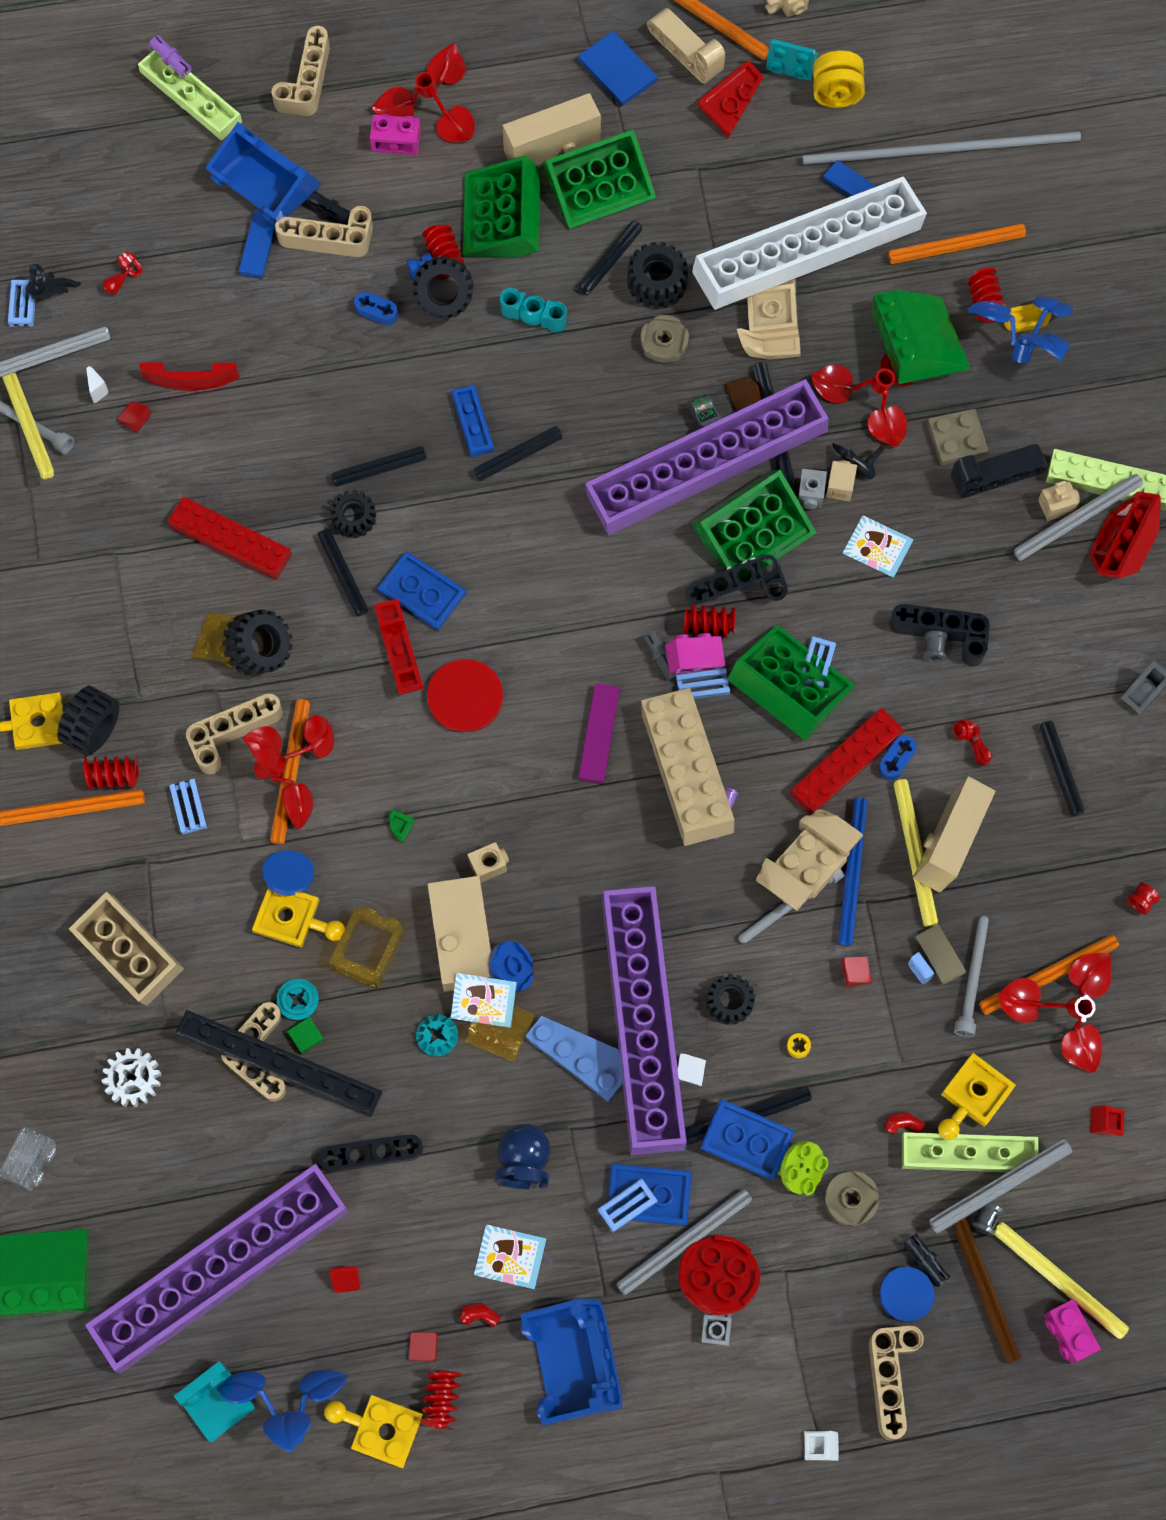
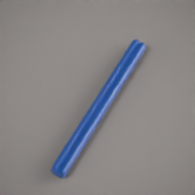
M861 797L854 798L851 826L862 833L863 837L852 848L850 855L847 857L838 939L839 945L851 946L853 943L868 802L866 798Z

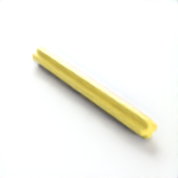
M14 372L2 376L40 476L43 479L52 478L54 476V469L17 375Z
M899 779L894 782V790L914 876L923 857V849L907 779ZM914 879L923 925L925 927L935 926L938 923L931 888Z
M1004 1222L997 1225L994 1229V1235L1071 1300L1074 1299L1077 1305L1115 1337L1121 1339L1126 1335L1129 1327Z

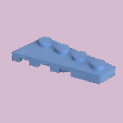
M543 1016L538 1019L526 1034L525 1038L608 1103L623 1085L619 1049Z

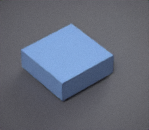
M919 952L911 957L908 966L921 984L923 983L924 985L931 980L934 972Z

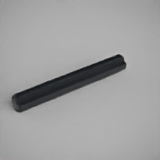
M633 220L579 284V290L582 293L589 295L640 234L642 231L640 223Z
M554 426L479 465L474 469V473L477 479L482 481L561 440L562 433L557 426Z
M419 446L332 473L333 483L335 486H340L426 460V452L423 446Z
M330 529L320 531L318 533L319 540L356 616L366 614L368 607Z
M1043 722L1039 728L1070 815L1073 817L1083 814L1085 809L1054 722Z

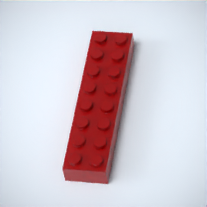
M184 496L168 519L170 528L275 580L278 579L292 556L290 548Z
M880 708L792 788L790 795L812 815L814 811L825 806L903 734L904 729L883 708Z

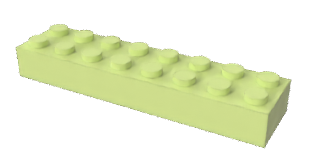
M155 50L138 63L141 74L221 141L231 132L237 122L242 123L239 112L191 72L183 78L180 77L170 65L162 62V57Z
M1053 450L1046 477L1047 483L1056 484L1062 481H1070L1073 489L1102 495L1132 475L1138 474L1143 481V485L1120 500L1127 501L1133 498L1132 495L1137 491L1159 494L1161 497L1160 509L1166 510V475L1062 450Z
M933 1133L902 1134V1169L1009 1172L1039 1154L1038 1137L959 1134L953 1140H945L939 1134Z

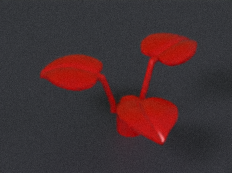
M453 43L438 52L429 62L427 72H422L416 77L417 87L414 88L413 98L408 89L396 86L384 92L379 100L371 106L372 110L377 115L388 114L398 117H413L415 110L412 104L416 103L418 94L424 98L433 97L445 115L437 121L438 135L444 141L451 143L465 142L472 139L475 132V122L470 111L463 106L456 105L447 112L436 93L437 85H441L442 82L447 85H453L464 77L466 66L456 44Z
M887 353L882 357L880 370L874 378L869 377L868 380L855 386H851L853 382L851 372L841 365H829L812 373L811 380L816 392L821 398L832 404L845 403L849 399V391H855L871 384L873 390L883 396L881 410L873 411L868 418L867 427L869 433L876 440L889 446L898 447L906 434L907 421L905 414L899 407L891 406L886 409L888 390L893 383L898 386H909L915 381L899 384Z
M313 715L305 721L304 737L309 745L284 756H281L279 752L282 746L281 737L273 727L263 726L253 729L242 738L256 760L254 764L256 776L259 779L272 778L273 782L279 781L289 785L285 786L282 790V800L285 810L297 830L305 825L312 813L313 797L305 784L298 783L295 785L293 780L282 778L280 775L285 770L284 760L308 752L313 749L315 756L318 758L326 757L331 753L334 746V732L329 721L320 715Z
M1091 953L1073 962L1069 970V980L1073 985L1078 986L1077 993L1080 997H1073L1068 1003L1039 1002L1041 997L1040 988L1034 981L1027 978L1016 979L999 992L998 1000L1002 1010L1011 1019L1021 1023L1036 1020L1039 1013L1038 1007L1066 1008L1071 1017L1078 1018L1079 1020L1074 1025L1075 1031L1066 1032L1062 1038V1055L1067 1062L1089 1073L1097 1071L1102 1054L1100 1033L1093 1025L1087 1024L1082 1027L1080 1025L1086 1022V1018L1092 1016L1095 1011V1004L1091 998L1104 995L1110 987V954Z

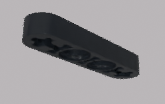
M411 1134L325 1147L321 1150L318 1160L321 1167L327 1172L413 1161L422 1155L423 1144L418 1136ZM408 1141H413L414 1145H419L418 1148L414 1149V1154H409L408 1150H401V1156L396 1157L395 1142H399L400 1148L408 1146ZM383 1144H387L392 1148L391 1155L386 1159H382L377 1155L378 1147ZM356 1148H361L365 1151V1158L359 1163L353 1162L350 1158L351 1152ZM341 1150H346L345 1157L348 1164L343 1165V1159L335 1160L333 1166H329L328 1162H324V1159L328 1158V1153L332 1152L335 1157L343 1156Z

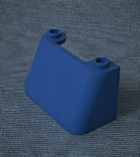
M239 122L236 123L205 167L206 170L212 173L210 178L220 186L225 183L264 212L262 216L272 224L275 221L279 222L283 217H288L309 198L311 193L317 191L321 185L310 173L276 151Z
M575 1299L520 1314L522 1320L520 1327L523 1336L527 1337L529 1341L536 1342L546 1396L542 1397L537 1405V1415L542 1425L556 1424L621 1409L622 1394L605 1311L599 1300Z

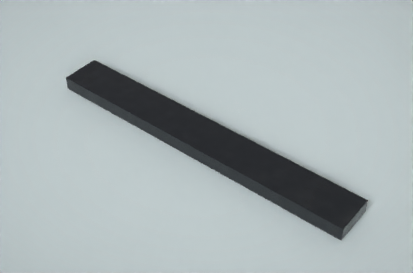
M187 1009L175 1032L177 1037L372 1117L382 1095V1091Z

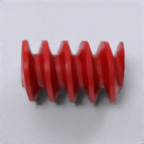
M433 225L423 231L422 235L425 238V243L432 258L448 256L451 259L453 257L458 259L460 263H465L464 259L461 258L462 254L458 250V243L455 242V235L452 234L451 226ZM446 274L438 275V277L446 279L451 277Z
M995 268L980 269L968 278V285L974 304L981 301H993L1005 306V303L1001 301L1003 295L999 293L1001 287L997 285L999 278L995 276L997 273ZM976 314V317L980 322H996Z
M692 604L689 611L687 608L685 609L684 634L688 635L690 628H692L694 636L698 635L700 629L703 630V633H709L712 630L714 637H717L720 631L723 632L725 639L728 638L730 632H733L734 636L736 608L732 607L730 613L727 614L726 607L723 606L720 612L717 613L715 606H712L710 611L707 612L705 605H702L700 610L697 611L696 605Z
M135 755L133 763L130 762L128 756H125L123 763H120L118 756L114 757L113 763H110L108 757L105 756L102 764L99 763L97 757H94L92 764H89L87 757H84L83 772L88 788L94 789L96 783L100 789L105 788L106 783L110 788H115L117 783L120 788H125L127 781L129 786L134 788L139 778L138 756Z
M436 1370L427 1374V1378L434 1383L425 1386V1389L432 1394L424 1396V1401L431 1404V1406L422 1408V1412L429 1415V1417L421 1419V1424L435 1429L454 1430L447 1426L448 1423L456 1422V1418L449 1415V1412L458 1410V1407L451 1404L452 1400L459 1399V1395L453 1393L452 1389L461 1388V1384L455 1382L454 1378L461 1377L463 1373Z

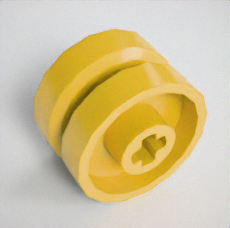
M842 50L831 51L815 60L813 64L814 98L819 104L826 107L842 108L854 105L865 95L864 63L858 54Z

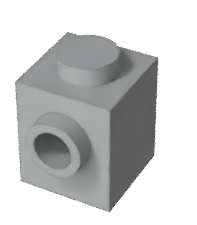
M802 469L798 501L803 508L808 510L822 508L827 472Z

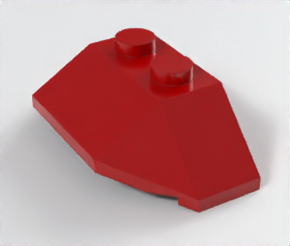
M1137 491L1132 495L1133 498L1123 502L1109 513L1089 552L1098 575L1123 578L1140 571L1159 533L1161 505L1159 494Z

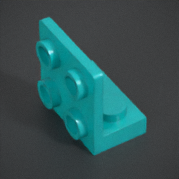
M771 39L766 70L777 74L782 73L794 76L797 79L811 80L813 64L818 57V52L811 48Z
M221 1361L217 1362L174 1395L175 1399L187 1410L209 1442L215 1441L255 1409L251 1401L241 1404L225 1401L220 1393L217 1392L218 1387L228 1377L232 1376Z

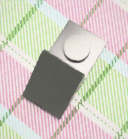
M1153 660L1121 698L1139 714L1143 713L1151 702L1165 690L1166 669L1156 660Z

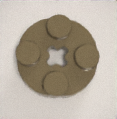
M670 315L654 317V320L649 323L647 322L641 331L640 341L644 355L657 362L679 361L688 347L689 333L687 328L685 329L681 321L676 317ZM668 335L670 341L662 343L658 338Z
M855 1171L844 1172L835 1176L829 1183L825 1192L824 1203L828 1213L835 1221L842 1225L857 1227L865 1224L875 1215L879 1207L878 1189L874 1181L864 1173ZM857 1193L858 1205H848L845 1194Z

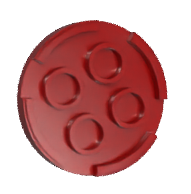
M460 659L445 664L433 675L428 686L427 700L431 714L446 729L454 732H476L490 725L498 716L502 708L503 689L499 677L489 666L472 659Z
M714 1235V1237L694 1242L686 1249L680 1260L678 1281L685 1298L697 1309L712 1315H730L741 1311L754 1299L760 1283V1270L751 1250L744 1243L729 1236Z

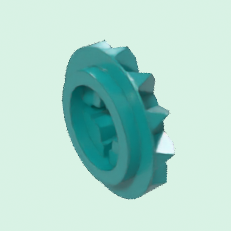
M293 979L283 984L279 989L277 1006L286 1018L298 1021L307 1019L312 1013L316 1012L319 996L315 986L309 981ZM289 994L296 997L303 994L302 999L306 1006L297 1004L296 1007H293L294 1001Z
M441 1014L428 1016L419 1023L416 1031V1040L420 1049L431 1056H443L451 1052L458 1041V1030L455 1023L449 1017ZM439 1028H442V1036L446 1041L437 1038L431 1043L433 1036L428 1029L437 1031Z

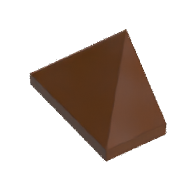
M749 376L725 383L736 412L761 400L759 387Z

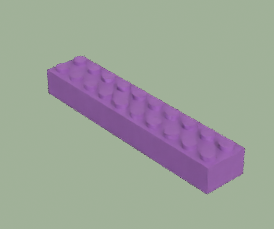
M805 379L585 483L587 497L607 534L611 535L828 432L829 418Z
M653 886L603 891L602 906L630 1154L642 1155L684 1151L686 1134L656 888Z
M314 1164L85 1326L113 1370L121 1374L349 1212L318 1166Z

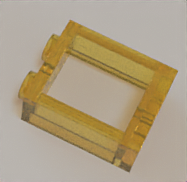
M356 907L329 964L331 969L379 989L405 935L404 927L401 926L402 923L394 918L388 917L386 920L377 916L378 912L371 908L364 907L361 909ZM360 919L393 933L375 971L342 957Z

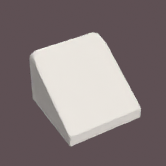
M89 366L86 368L89 391L93 402L97 403L108 394V389L105 381Z
M680 1053L678 1063L679 1083L701 1087L706 1060Z
M804 1431L805 1460L838 1461V1432Z

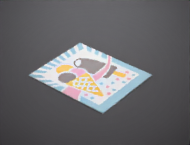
M862 516L843 554L894 578L914 539L868 517Z
M456 973L451 1019L511 1028L517 982Z
M486 1225L474 1275L535 1289L546 1238Z

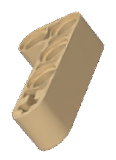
M664 8L647 21L650 33L700 82L705 84L723 71L725 51L722 45L715 39L705 44L670 9Z
M314 26L308 30L297 84L279 82L273 86L272 98L274 107L278 112L311 116L317 111L330 50L328 33L325 28Z
M357 206L350 212L348 225L283 217L279 222H276L275 229L279 244L286 248L362 257L369 250L373 224L370 210L365 206Z
M264 694L190 725L186 731V738L200 770L205 774H215L219 771L222 764L216 747L245 736L253 729L278 722L283 715L278 697L274 694ZM272 706L274 710L269 711L267 707ZM257 710H259L260 715H261V716H259V717H258L257 712H256ZM244 715L253 716L248 722L240 721ZM220 725H229L227 730L223 732L217 731ZM204 734L203 740L198 742L193 740L196 735ZM205 757H214V760L211 763H203V759Z
M915 1326L881 1328L869 1338L878 1429L881 1436L890 1441L901 1438L907 1429L898 1355L913 1353L922 1346L924 1341L923 1334ZM904 1333H912L915 1336L916 1345L914 1347L905 1345L903 1342ZM878 1335L887 1337L889 1340L888 1349H880L876 1345L875 1341ZM881 1363H887L892 1367L891 1377L886 1378L880 1374L879 1366ZM885 1391H890L895 1395L896 1403L894 1406H888L883 1402L882 1395ZM898 1410V1414L892 1415L893 1423L899 1425V1429L893 1435L891 1430L886 1429V1425L891 1422L890 1414L884 1416V1412Z

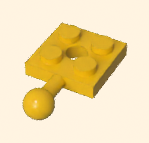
M60 692L9 700L11 720L0 722V732L13 730L16 750L62 744L57 738L58 726L63 714ZM36 716L45 718L44 724L39 727L33 726L31 721Z
M267 888L252 932L302 948L309 928L324 932L331 941H339L345 935V927L337 920L326 923L313 918L320 901L318 897L302 892H297L293 896L278 895ZM290 909L293 912V917L289 921H281L279 913L282 910Z
M972 1053L941 1094L958 1109L951 1119H945L940 1122L938 1126L939 1135L945 1140L955 1139L960 1132L959 1124L966 1115L985 1128L1016 1084ZM980 1084L983 1086L985 1095H976L972 1090V1085Z
M373 1395L369 1399L363 1416L347 1411L345 1405L340 1401H331L324 1409L325 1418L330 1423L344 1421L359 1427L351 1447L352 1450L402 1469L423 1416L421 1413ZM389 1423L394 1426L395 1435L392 1439L384 1440L380 1437L379 1429L383 1424Z

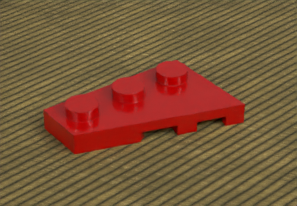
M748 60L698 101L697 106L729 138L764 76Z

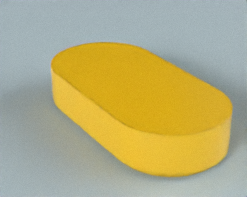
M1034 303L1010 308V314L1015 317L1016 332L1034 329L1043 309L1036 307ZM1051 313L1046 314L1040 328L1045 327L1049 323L1052 316ZM1010 321L1003 322L1004 326L1011 331Z

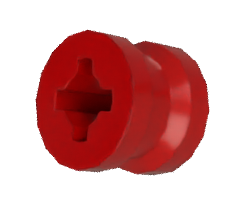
M1143 882L1139 883L1136 887V892L1130 894L1127 898L1128 904L1142 915H1147L1151 911V905L1157 904L1160 900V896L1155 889Z

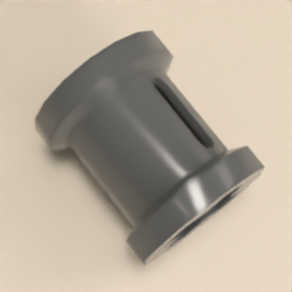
M942 631L926 632L924 638L927 640V646L923 658L929 662L945 661L944 641L947 640V634Z
M988 1203L982 1207L972 1227L986 1235L994 1236L995 1225L1005 1211L995 1204Z

